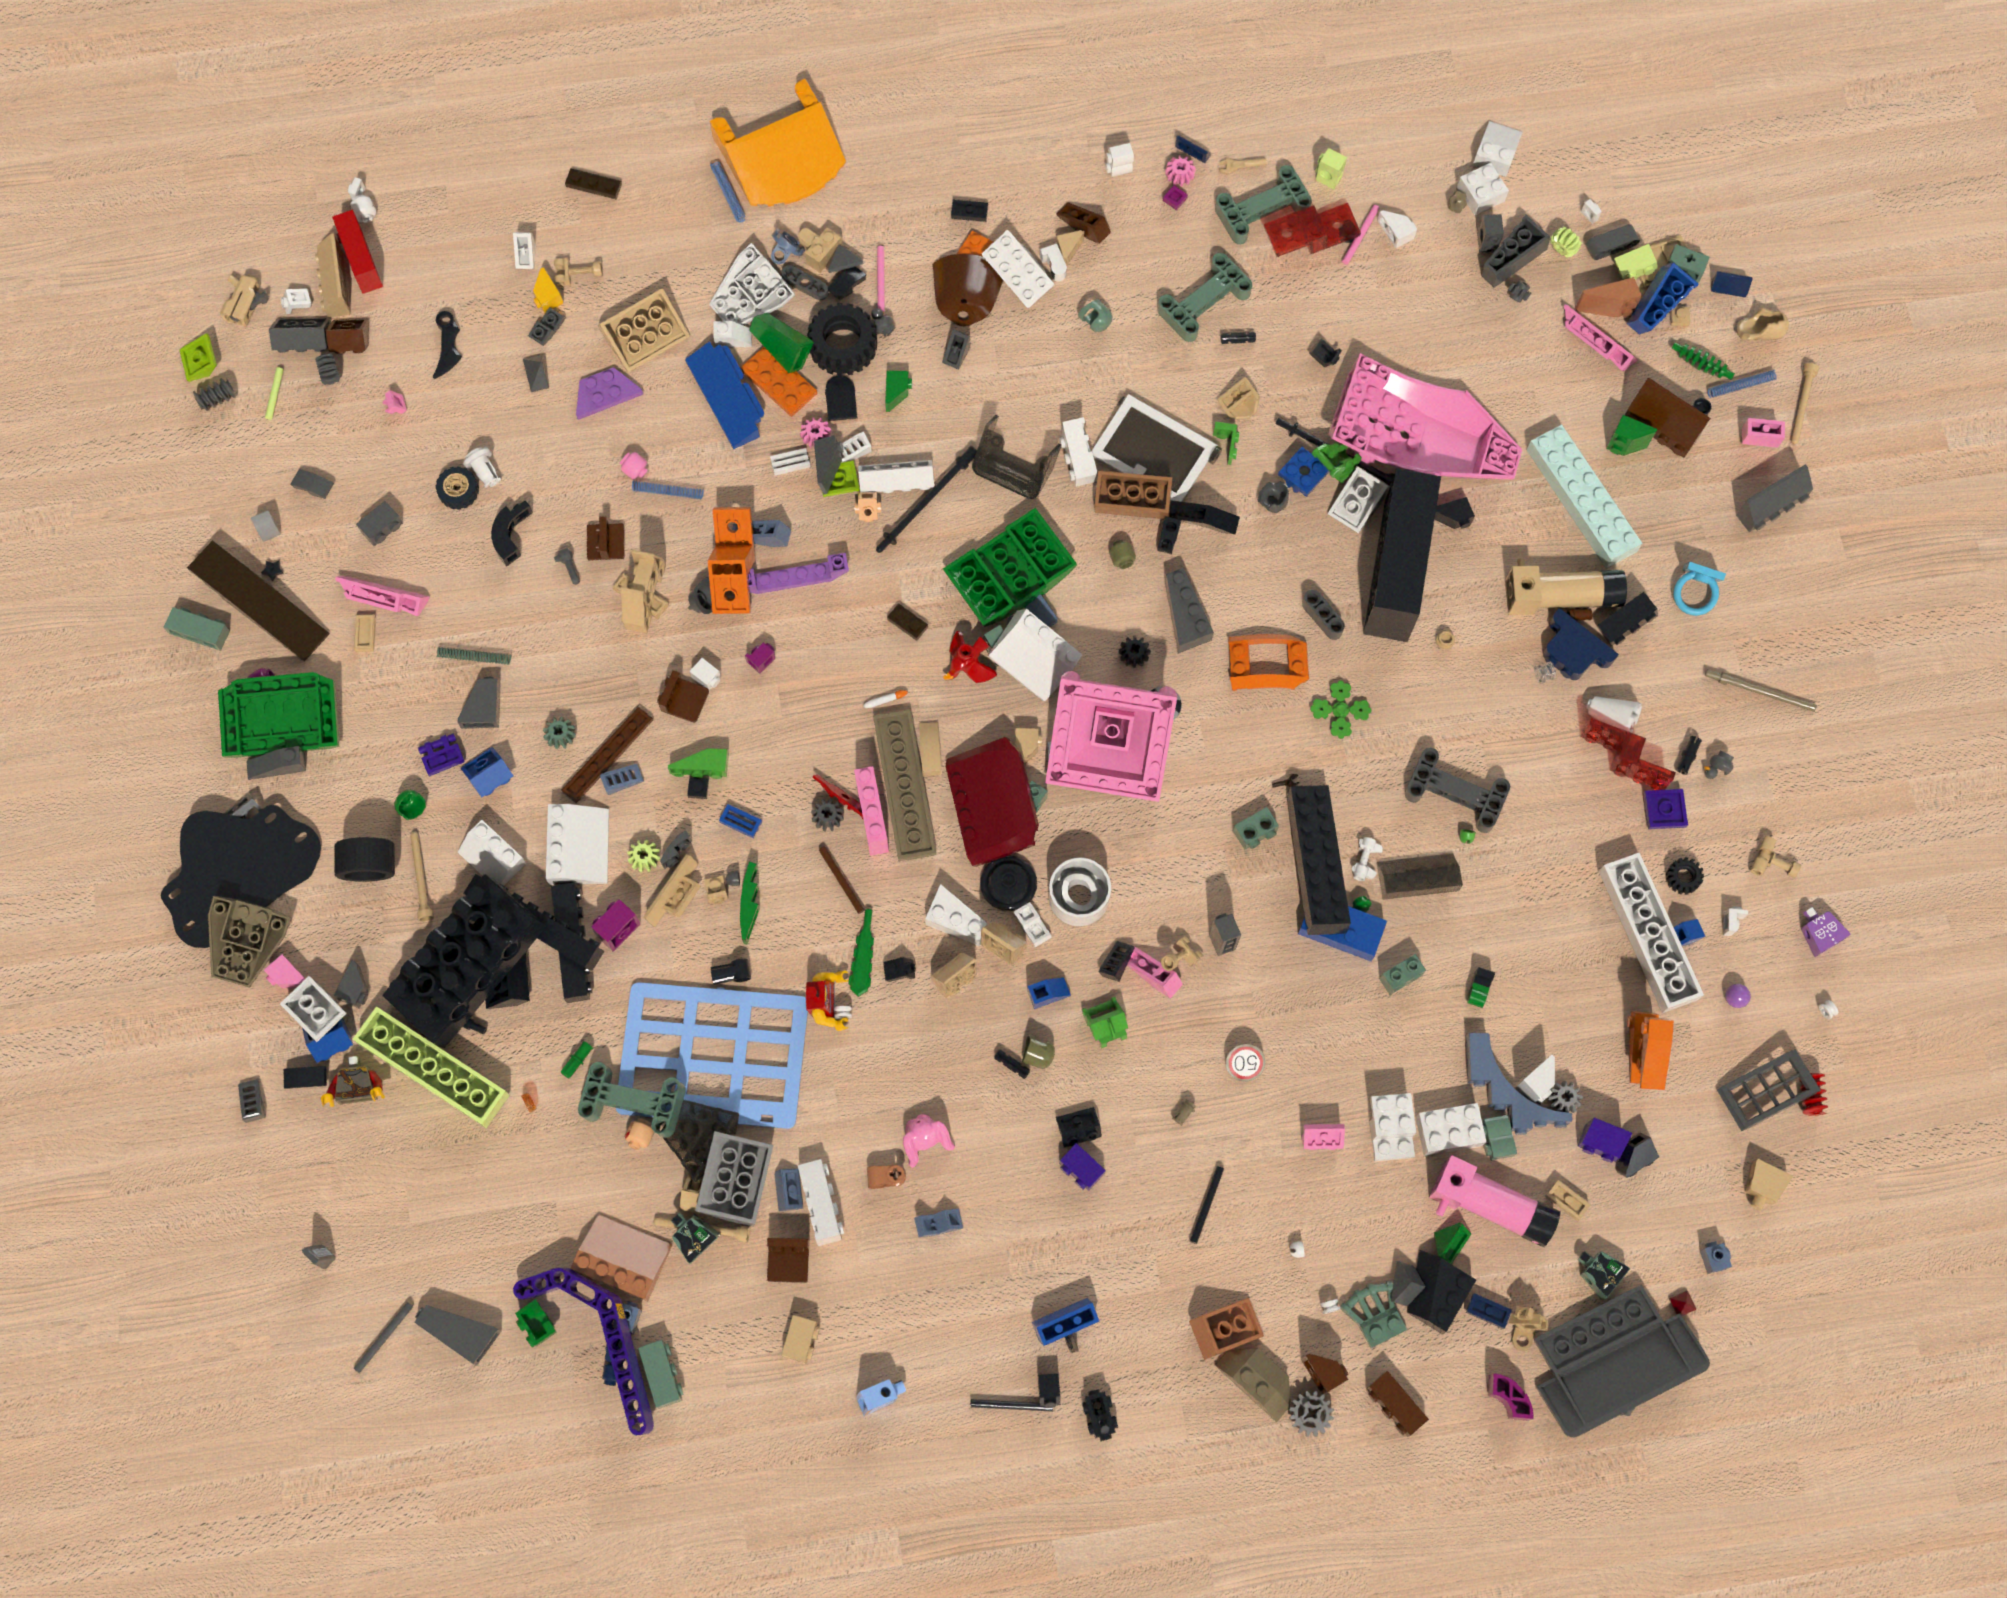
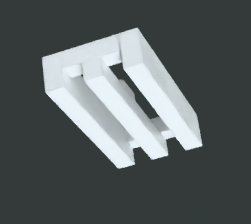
M806 448L770 456L775 476L810 467ZM805 460V462L794 464L795 462ZM786 464H787V465H789V464H794V465H790V466H785V467L777 468L778 466H782V465H786Z

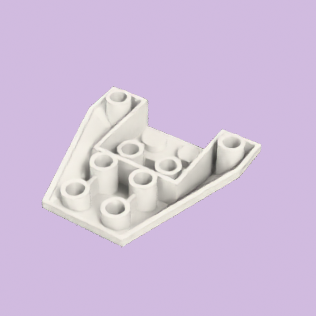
M751 243L737 256L709 305L723 321H733L745 325L751 322L757 315L771 313L783 307L795 296V293L770 262Z

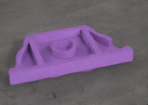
M614 367L579 381L576 409L577 419L580 420L643 395V391Z

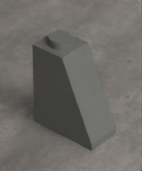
M487 676L484 679L477 680L458 717L457 723L461 729L499 728L500 683L497 678Z

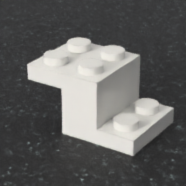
M1411 1093L1371 1096L1373 1118L1369 1124L1374 1161L1414 1158L1413 1136L1416 1134Z

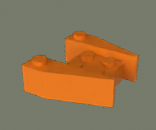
M1631 1011V1016L1627 1018V1027L1630 1028V1083L1640 1084L1641 1089L1665 1090L1673 1040V1020L1659 1018V1014Z

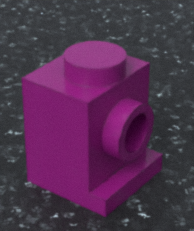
M763 642L751 651V655L748 653L745 655L746 662L761 674L776 659L775 649L769 643L765 644Z

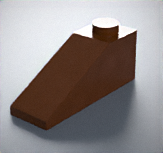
M1069 202L1056 213L1057 217L1076 231H1084L1086 239L1098 244L1111 233L1104 216Z

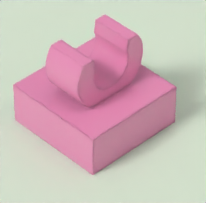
M393 391L385 393L386 399L383 401V404L388 406V409L385 410L386 413L393 414L397 412L402 414L407 411L402 394Z

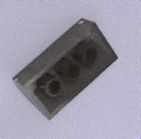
M1453 853L1377 862L1383 900L1457 892L1463 886L1460 866Z

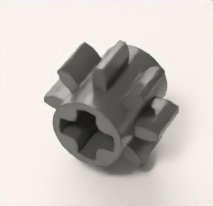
M1521 280L1517 283L1512 282L1508 289L1511 292L1509 297L1519 303L1522 300H1528L1531 292L1528 291L1530 286Z

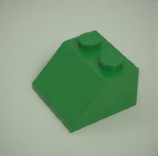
M1622 415L1606 449L1622 456L1646 449L1657 429Z

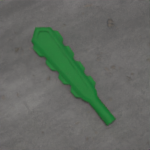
M865 909L863 929L856 938L858 947L854 949L853 956L855 961L852 962L851 966L853 974L849 977L848 982L850 990L857 997L866 993L868 988L871 987L869 974L872 972L870 960L873 958L871 947L874 945V938L870 931L873 913L871 909Z

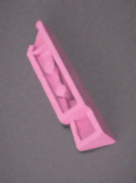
M1567 304L1564 305L1566 314L1565 327L1604 358L1607 360L1611 359L1621 371H1625L1637 362V359Z
M337 576L335 578L343 587L344 595L347 599L394 612H400L402 609L414 616H419L430 596L347 576Z

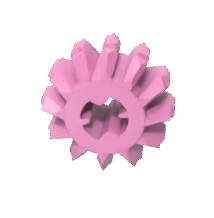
M1179 155L1178 159L1173 157L1171 162L1167 163L1165 174L1168 176V182L1173 181L1174 185L1179 183L1182 187L1183 183L1188 185L1190 180L1194 179L1196 168L1193 166V160L1188 161L1187 156L1181 159Z
M814 417L811 422L806 420L805 425L801 426L800 433L803 443H809V447L812 448L815 440L830 437L831 428L828 427V422H823L821 417L818 421Z

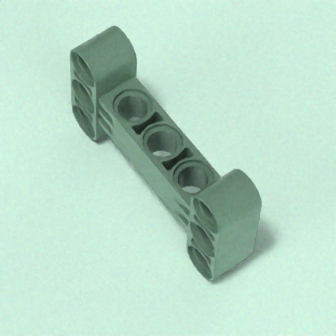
M1284 165L1280 168L1277 179L1278 186L1235 204L1233 198L1227 193H1221L1217 196L1216 214L1234 243L1244 244L1247 241L1249 233L1248 224L1290 205L1298 216L1308 215L1312 198L1293 167Z
M1217 253L1213 256L1211 272L1215 276L1183 301L1178 303L1168 294L1159 298L1158 314L1186 342H1193L1197 339L1199 324L1195 319L1229 292H1232L1239 300H1247L1251 295L1252 281L1224 253Z
M595 1062L590 1066L578 1106V1113L587 1121L595 1122L600 1118L605 1105L652 1115V1130L663 1138H668L674 1133L686 1091L685 1085L674 1077L667 1078L662 1085L660 1094L610 1084L613 1073L608 1066L601 1062ZM604 1069L603 1074L598 1077L599 1071ZM677 1084V1089L671 1092L672 1086ZM598 1088L597 1094L592 1096L593 1090ZM672 1104L671 1109L666 1112V1106ZM592 1107V1112L587 1115V1110ZM666 1123V1128L660 1131V1126Z

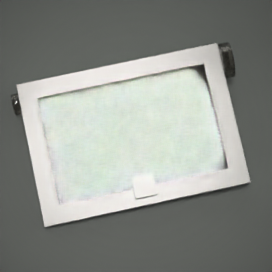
M1129 394L1127 397L1123 396L1118 403L1120 408L1092 450L1093 457L1120 473L1172 477L1171 500L1183 502L1208 462L1213 465L1215 464L1222 452V448Z

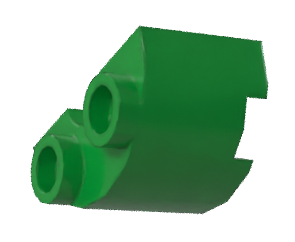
M536 1299L515 1313L518 1318L516 1323L522 1332L524 1330L527 1331L529 1336L526 1339L532 1348L557 1333L549 1316L543 1311Z

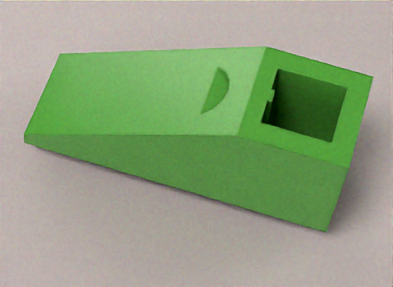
M707 748L669 764L668 770L670 774L676 777L691 775L695 778L710 776L713 779H721L722 777H727L729 754L727 749Z

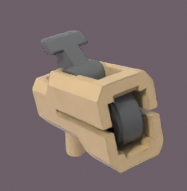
M231 275L228 277V281L235 286V291L232 297L225 301L220 314L225 321L245 327L248 325L256 305L267 303L269 296L266 291L262 292V294L258 292L260 285L255 277L243 275L240 277V280H237Z

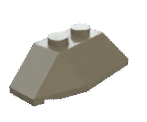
M1259 1348L1228 1350L1215 1365L1276 1423L1290 1408L1289 1376Z

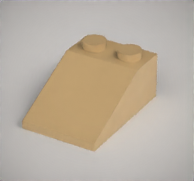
M992 922L981 930V945L1012 966L1015 965L1026 949L1027 943L1025 939L1017 933L1014 935L1009 932V928L1002 923Z

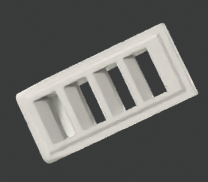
M864 432L842 443L844 449L842 462L853 461L872 452L871 444ZM854 445H855V446H856V448H857V450H856V451H854V449H853V447H852V446H854ZM847 448L849 449V451H850V453H851V454H849V455L847 454V452H846V450H845V449H847Z

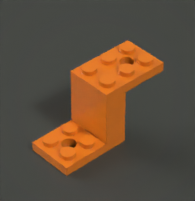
M714 507L712 511L716 546L708 559L712 614L750 613L748 574L755 562L751 507ZM734 522L738 525V529L731 530L728 524ZM732 591L735 594V598H728L725 592Z

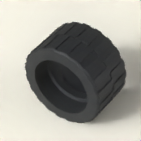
M356 837L337 841L334 844L335 877L341 880L356 882L380 881L393 877L395 875V844L391 840L376 837Z

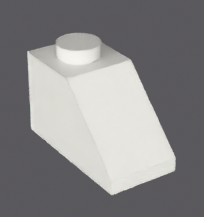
M1384 210L1380 211L1377 221L1395 248L1414 240L1417 228L1414 222L1410 221L1407 216Z
M733 321L713 322L715 347L719 344L729 348L752 347L750 328Z

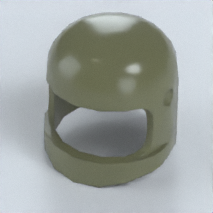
M1028 1034L1022 1062L1041 1069L1047 1068L1054 1059V1045L1049 1041L1046 1043L1039 1042L1035 1039V1035Z

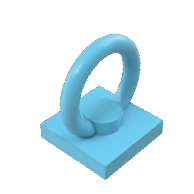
M1693 562L1684 563L1682 570L1688 573L1681 576L1676 582L1673 591L1674 601L1678 608L1686 614L1694 616L1706 614L1715 607L1718 601L1719 587L1717 582L1724 581L1726 573ZM1690 579L1709 584L1711 588V598L1701 608L1689 607L1682 600V587Z

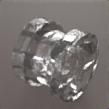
M1550 661L1546 662L1543 666L1537 665L1534 667L1535 676L1540 684L1545 683L1548 679H1556V671Z

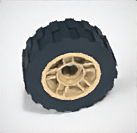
M459 466L450 467V469L444 470L436 480L435 488L441 502L451 509L461 510L462 508H467L477 499V494H479L478 483L472 472L466 468Z

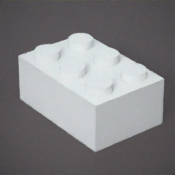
M1478 1103L1421 1112L1415 1117L1424 1156L1481 1147L1487 1142Z

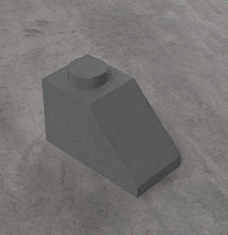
M352 960L334 996L338 1000L360 1009L361 1005H364L367 1001L368 989L360 966Z

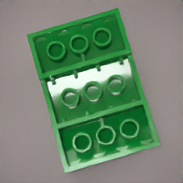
M1034 508L1006 526L1004 532L977 550L973 548L944 567L943 571L981 624L986 627L1027 607L1040 594L1042 596L1061 582L1077 566V563L1038 510Z

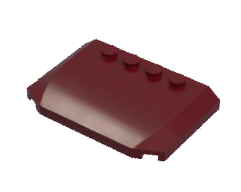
M1007 737L997 739L946 760L945 767L966 856L973 867L1035 846L1036 841H1034L1035 832L1038 831L1039 823L1022 754Z

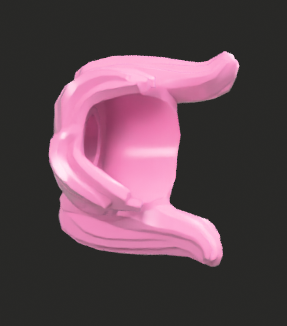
M920 1114L916 1119H911L907 1122L903 1146L909 1158L908 1164L911 1167H915L918 1164V1150H927L938 1142L948 1151L955 1148V1145L951 1142L948 1130L942 1122L933 1121L932 1118L925 1114Z

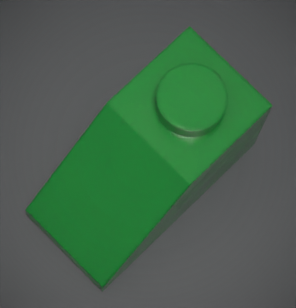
M887 371L886 412H890L908 397L909 389H912V378H909V371Z

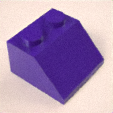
M1593 1118L1585 1124L1577 1147L1582 1148V1151L1587 1154L1594 1155L1595 1153L1600 1155L1604 1161L1616 1162L1620 1159L1631 1138L1632 1132Z

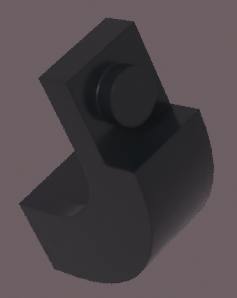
M526 500L516 504L511 511L505 506L498 513L492 525V543L497 555L506 567L521 556L519 549L511 541V533L517 524L533 513Z

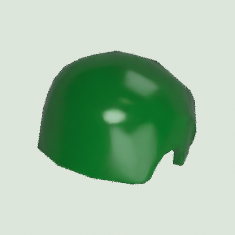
M410 789L402 791L396 797L394 806L399 815L403 816L406 820H411L423 813L426 808V801L420 793Z

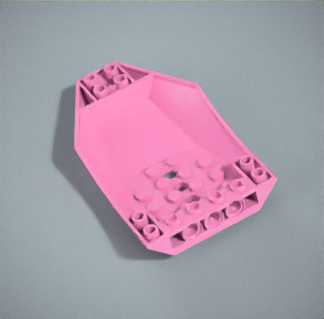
M1361 353L1346 378L1328 433L1331 439L1382 463L1408 471L1445 477L1513 480L1522 453L1520 446L1467 390L1460 391L1444 388L1411 378ZM1368 417L1372 418L1375 423L1370 422ZM1384 425L1388 426L1391 431L1386 430ZM1400 431H1406L1409 438H1402Z

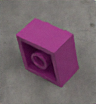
M620 899L616 902L613 901L607 907V911L602 916L599 915L591 926L595 935L613 952L641 925L636 914Z

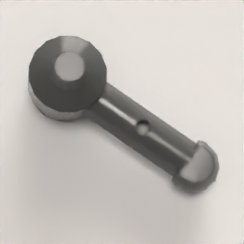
M568 547L559 550L557 556L554 557L555 562L565 564L573 585L579 584L580 581L572 563L573 554Z

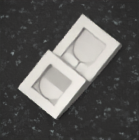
M1030 902L1014 911L1015 917L1034 947L1052 938Z

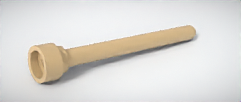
M1814 363L1804 365L1803 374L1805 382L1791 439L1792 444L1799 442L1812 380L1818 375L1819 366Z
M413 832L410 838L420 902L417 917L418 921L425 922L434 919L433 910L430 909L427 902L418 834Z
M657 1217L653 1221L657 1226L677 1228L671 1222L672 1219ZM710 1225L721 1235L732 1236L735 1239H739V1242L748 1243L750 1235L749 1226H741L734 1229Z

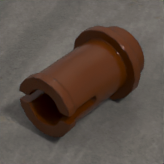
M1571 608V610L1567 611V614L1576 621L1592 620L1593 617L1591 608Z

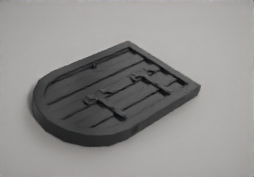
M845 376L831 378L825 388L828 421L857 419L853 382Z

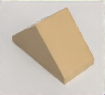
M1082 230L1057 235L1056 243L1066 266H1068L1084 241V231Z

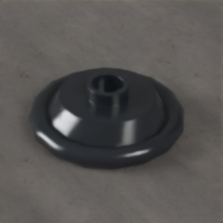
M1005 856L991 861L984 868L980 877V890L984 899L991 906L1002 911H1015L1033 899L1037 890V877L1033 868L1024 859L1016 856Z

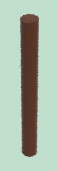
M821 847L819 849L820 854L857 913H862L865 909L826 847Z

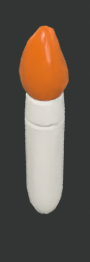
M898 690L895 693L867 701L863 707L872 708L895 699H900L907 695L908 691Z

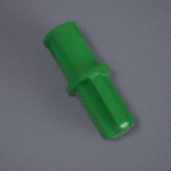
M583 1041L576 1052L570 1055L571 1058L561 1070V1074L570 1079L578 1067L584 1064L583 1061L590 1051L593 1050V1047Z

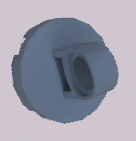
M775 229L772 237L778 244L771 253L772 261L776 264H783L791 253L799 257L802 256L805 248L798 246L799 241L784 231L781 234L779 233L780 229ZM776 251L784 253L783 260L775 258L774 254Z

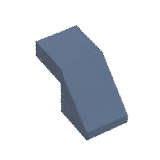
M959 1209L943 1210L936 1214L920 1215L914 1218L919 1237L935 1236L963 1229Z

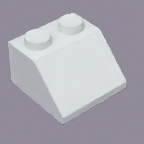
M1551 1055L1516 1087L1526 1099L1540 1104L1553 1093L1550 1089L1555 1085V1057Z

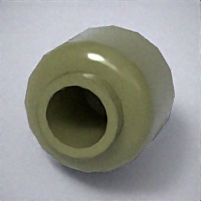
M1119 540L1114 542L1109 550V555L1115 567L1126 569L1134 564L1136 555L1131 543Z

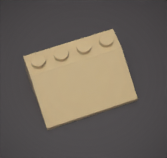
M663 288L597 325L627 372L690 337Z

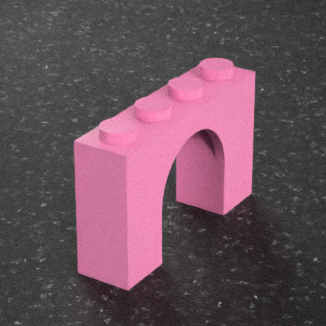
M871 766L855 769L856 786L870 856L888 853V840L874 768Z

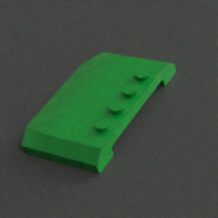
M314 672L236 679L229 686L218 690L222 757L260 756L278 749L299 746L303 751L339 747L336 689L333 679Z

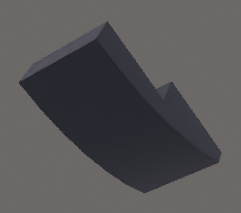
M856 266L848 268L830 284L828 291L839 300H842L853 292V287L866 280V274Z
M326 1066L283 1069L284 1089L327 1086Z

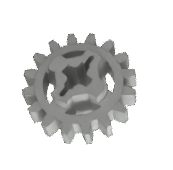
M1309 1391L1305 1392V1397L1301 1394L1297 1395L1299 1401L1293 1400L1292 1403L1295 1407L1289 1408V1411L1293 1412L1289 1419L1295 1420L1292 1427L1298 1426L1299 1434L1303 1430L1306 1431V1437L1311 1432L1314 1437L1318 1436V1431L1324 1434V1427H1331L1328 1420H1334V1417L1329 1415V1413L1334 1411L1333 1408H1328V1405L1331 1403L1330 1400L1324 1402L1325 1395L1317 1397V1391H1314L1312 1396H1310ZM1308 1400H1314L1320 1404L1312 1405ZM1301 1405L1302 1416L1298 1417V1409ZM1308 1409L1310 1411L1319 1409L1316 1412V1414H1314V1418L1310 1417L1304 1419V1417H1306L1309 1413ZM1324 1410V1412H1325V1417H1324V1421H1323V1423H1322V1420L1320 1419V1416H1321V1412ZM1305 1422L1311 1423L1315 1428H1309L1303 1424Z

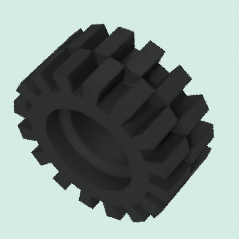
M1688 857L1675 860L1666 872V876H1668L1666 882L1669 881V888L1672 886L1674 888L1672 891H1679L1678 894L1681 895L1683 893L1688 895L1690 892L1693 893L1703 883L1702 879L1704 878V874H1702L1703 868L1698 867L1700 865L1698 862L1695 864V860H1688ZM1680 870H1688L1692 875V880L1688 883L1682 882L1678 878Z

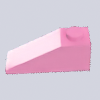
M1135 947L1127 966L1157 991L1171 999L1183 985L1177 973L1173 970L1166 971L1159 961Z

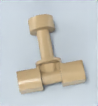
M1765 836L1759 848L1761 853L1754 860L1750 872L1757 876H1762L1766 867H1770L1773 864L1788 871V876L1796 878L1801 864L1795 861L1790 864L1776 858V853L1772 851L1777 840Z

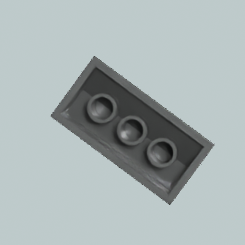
M1806 464L1745 501L1736 516L1748 532L1754 529L1760 530L1766 525L1767 521H1775L1781 516L1780 513L1784 511L1787 513L1798 502L1802 504L1810 498L1809 494L1813 490L1808 466Z

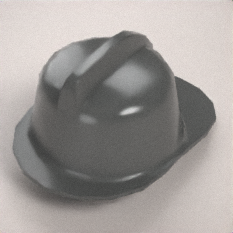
M709 577L704 578L689 593V610L703 614H710L712 612Z

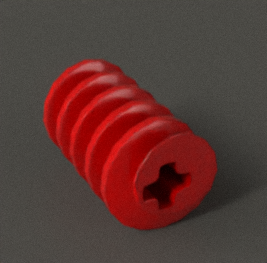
M1810 1073L1819 1088L1826 1084V1082L1820 1081V1078L1825 1077V1074ZM1804 1085L1800 1087L1801 1091L1807 1090ZM1820 1088L1821 1091L1802 1102V1106L1806 1107V1109L1802 1110L1804 1115L1819 1116L1827 1114L1823 1110L1828 1108V1105L1822 1104L1823 1101L1827 1100V1097L1821 1096V1094L1827 1092L1826 1089Z

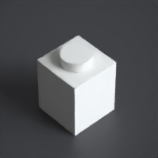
M703 658L690 670L691 678L701 686L708 688V690L712 687L715 688L721 680L719 670Z

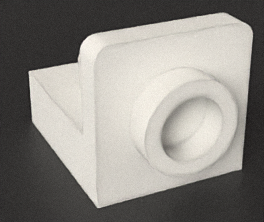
M307 289L285 290L284 296L281 297V306L285 308L286 314H291L292 309L311 307V300Z
M1734 906L1724 912V936H1732L1738 931L1739 919H1744L1748 915V910H1742V907Z

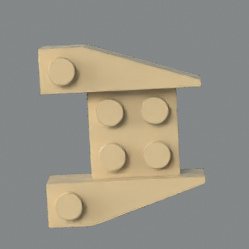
M632 550L631 554L635 563L633 575L635 577L630 582L629 588L621 587V621L625 629L647 634L652 618L650 612L657 582H662L666 564L664 558L657 555Z

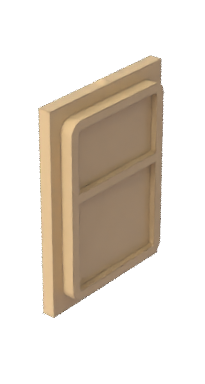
M1681 235L1649 244L1657 261L1658 269L1650 275L1644 274L1639 277L1644 289L1650 286L1661 266L1667 265L1675 245L1686 247Z

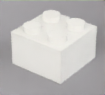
M1491 163L1461 176L1457 185V190L1466 194L1467 205L1474 216L1505 202L1509 192L1501 178L1498 179L1499 174Z

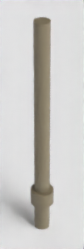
M1709 669L1705 672L1706 677L1718 680L1719 683L1724 685L1730 684L1815 712L1817 707L1816 704L1730 677V674L1724 672L1718 673Z

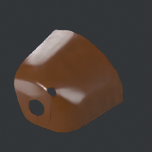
M952 254L942 257L932 264L936 305L944 317L964 327L977 323L989 315L996 302L1003 279L984 257L971 254ZM966 299L967 303H961V300ZM965 311L969 314V318L965 321L960 320L958 313Z

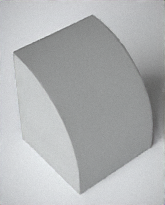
M268 510L251 517L263 542L281 535Z

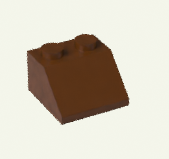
M369 319L332 320L326 330L329 352L343 354L346 351H353V353L366 351L369 346Z
M1307 1354L1301 1359L1321 1395L1328 1393L1348 1380V1371L1338 1361L1313 1354Z

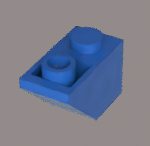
M1064 977L1046 979L1027 987V992L1034 1009L1071 996Z

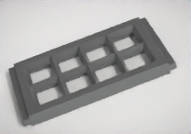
M1796 1049L1717 1089L1741 1132L1821 1091ZM1789 1061L1796 1074L1785 1079L1777 1066ZM1774 1069L1781 1082L1769 1087L1762 1074ZM1758 1077L1765 1090L1753 1095L1746 1082ZM1799 1077L1807 1090L1794 1095L1788 1082ZM1742 1085L1750 1098L1737 1103L1731 1090ZM1783 1085L1791 1098L1779 1104L1772 1090ZM1768 1093L1775 1106L1763 1112L1756 1099ZM1752 1101L1759 1115L1748 1120L1740 1107Z

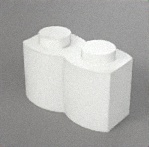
M1130 143L1108 149L1105 168L1111 177L1132 173L1134 154Z

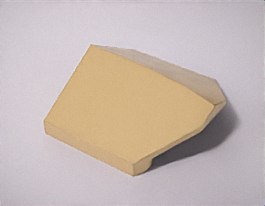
M1244 377L1217 400L1230 419H1248L1257 412L1260 396L1247 377Z

